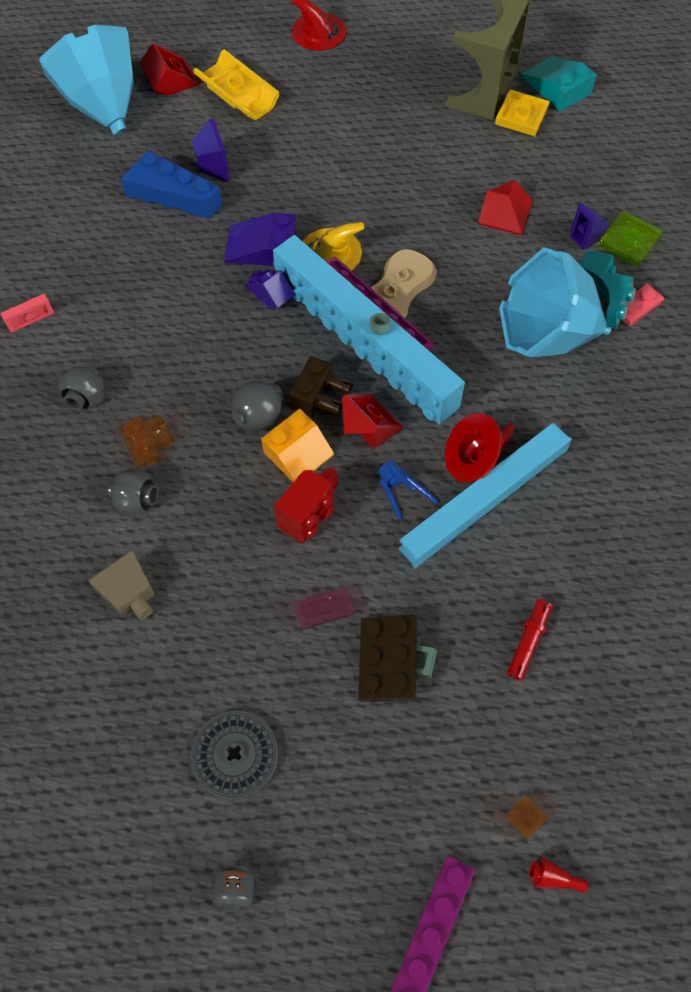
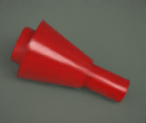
M540 856L537 861L534 860L531 864L529 878L533 880L535 888H570L583 893L587 891V880L570 875L543 856Z

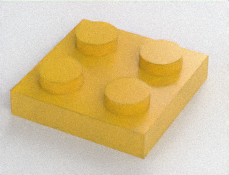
M509 90L496 117L495 125L536 136L550 101Z

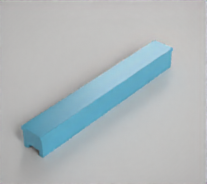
M552 423L494 467L484 478L477 480L401 538L400 543L402 546L399 547V550L412 563L413 568H417L565 453L572 439Z

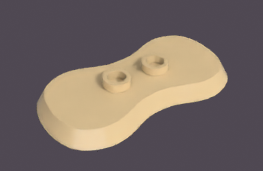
M400 250L387 260L381 279L371 288L406 318L412 299L435 281L437 269L426 256L413 250Z

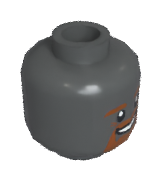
M227 865L224 867V870L216 874L212 902L216 907L222 909L223 915L239 916L241 911L250 908L252 905L255 879L248 872V868L241 865Z

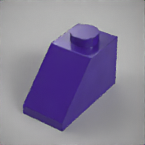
M580 204L578 205L569 236L585 250L605 237L609 223L594 209Z

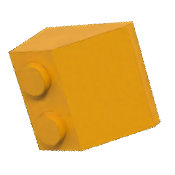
M301 409L297 410L261 438L263 452L292 482L304 470L315 471L334 456V452L318 426Z

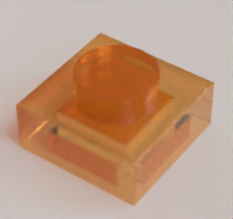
M526 795L504 817L525 840H528L548 818Z

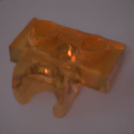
M159 415L144 422L141 416H138L118 427L132 460L138 469H143L161 460L162 458L157 448H164L174 442L169 432L164 430L167 428V424Z

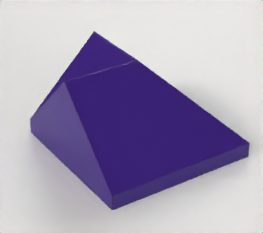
M212 118L193 138L192 144L197 156L199 171L228 182L230 180L225 149L215 119Z

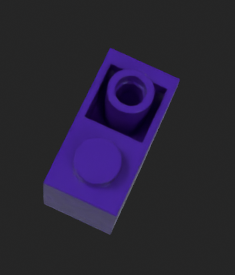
M269 269L265 272L259 270L249 277L250 281L245 284V287L268 308H278L295 295L281 270L271 271Z

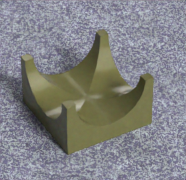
M490 0L498 18V22L495 25L478 32H455L452 44L463 48L470 54V57L476 60L482 73V81L466 94L459 96L449 95L446 100V107L494 119L519 65L530 0Z

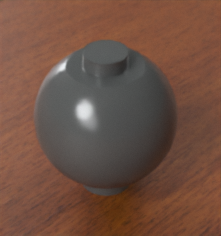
M251 381L243 384L237 389L232 399L233 420L236 424L251 431H263L270 428L280 417L282 410L281 402L284 400L283 391L276 384L269 385L262 381Z

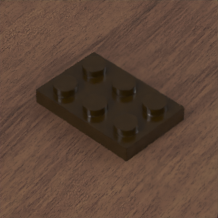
M412 614L361 618L358 700L360 702L416 700L417 617Z

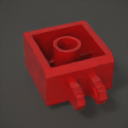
M326 468L320 475L312 470H304L274 505L277 527L301 544L307 538L312 539L318 531L319 526L317 525L322 519L327 520L334 511L333 492L338 485V472H336L335 468Z

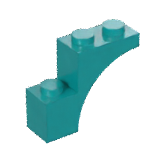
M586 250L579 264L594 279L597 291L608 303L607 327L617 329L620 320H624L627 315L628 303L633 302L635 298L636 288H633V277L615 274L616 266L613 265V255Z

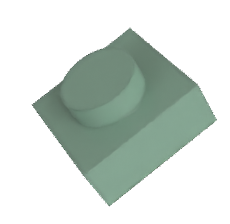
M417 645V676L431 678L437 655L435 648Z

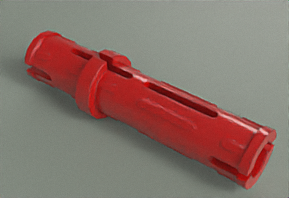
M542 599L536 600L529 620L525 621L523 625L525 628L511 664L506 671L507 676L511 677L514 675L513 679L517 681H523L538 640L546 631L544 626L553 605L547 603V606H545L546 601Z

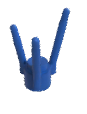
M394 460L388 461L380 468L379 475L382 479L379 483L384 488L399 520H402L403 516L389 487L390 485L397 487L403 483L410 490L416 488L435 504L439 503L436 497L409 476Z

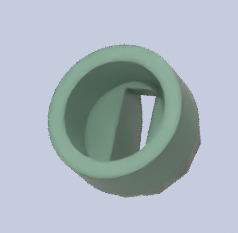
M376 313L371 316L370 327L373 333L384 335L389 331L390 317L387 314Z

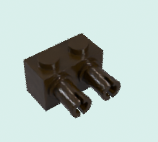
M310 355L289 394L291 409L296 411L301 409L306 415L314 417L317 409L320 408L338 416L343 408L342 400L328 396L326 392L328 389L342 394H350L354 381L335 375L332 363Z

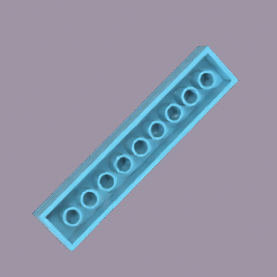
M293 235L273 250L275 271H282L295 293L293 298L297 302L301 301L305 304L309 313L313 316L317 315L328 330L333 329L345 345L349 344L352 346L359 358L366 359L371 363L373 370L377 374L382 373L394 389H400L412 405L417 404L427 419L434 420L440 425L460 408L465 382L393 319L390 318V329L386 334L376 335L373 333L370 327L371 316L376 313L385 312L297 236Z

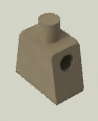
M130 551L89 580L94 590L123 617L134 611L137 617L143 620L153 612L147 600L154 596L155 593L133 551Z

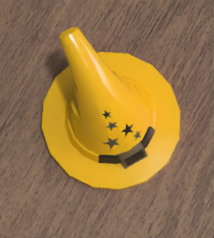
M348 223L335 228L319 229L310 233L302 242L323 260L337 257L352 271L359 264L362 256L361 244L354 234L364 230V223Z

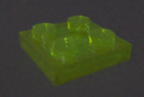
M622 211L600 239L599 246L639 266L659 240L663 231Z

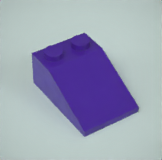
M270 213L230 225L224 263L274 266L273 250L293 235H297L296 214Z

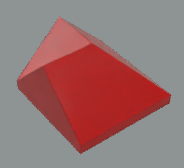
M516 180L487 190L478 224L522 235L533 200Z
M345 394L343 396L344 434L358 433L373 450L403 428L372 394Z

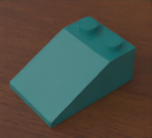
M551 56L520 73V76L561 112L592 94L597 74L582 62Z

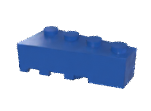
M147 151L121 178L126 197H136L148 203L155 202L170 209L173 207L181 209L185 213L210 219L222 205L219 186L150 151Z

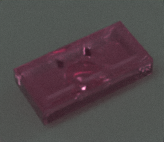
M346 588L294 602L301 630L354 615Z

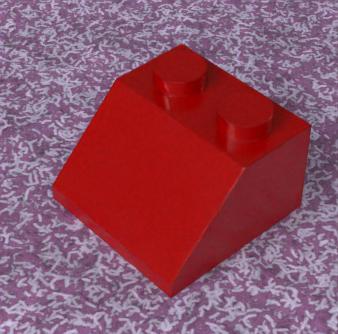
M154 43L150 45L139 62L144 75L151 83V88L158 94L163 93L170 96L199 85L185 58Z

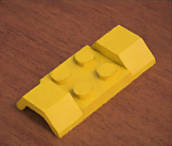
M225 49L221 51L217 63L205 72L198 68L193 69V73L207 83V87L234 109L237 107L254 120L259 119L272 110L279 97V91Z

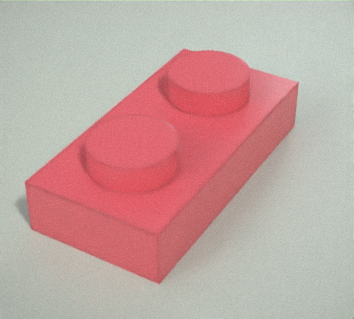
M647 283L636 291L633 302L628 303L627 315L622 321L630 327L660 305L664 297Z
M44 293L0 314L12 333L53 314L54 311Z

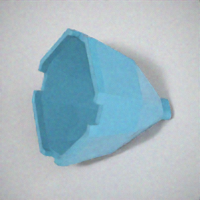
M92 25L87 27L88 34L77 38H75L73 33L64 35L39 58L45 76L71 106L105 127L110 128L113 136L127 129L124 120L134 83L128 32L126 27Z
M543 247L511 275L508 285L512 286L507 301H502L499 308L507 349L531 358L566 354L602 334H610L611 327H607V318L604 316L594 279L570 254Z

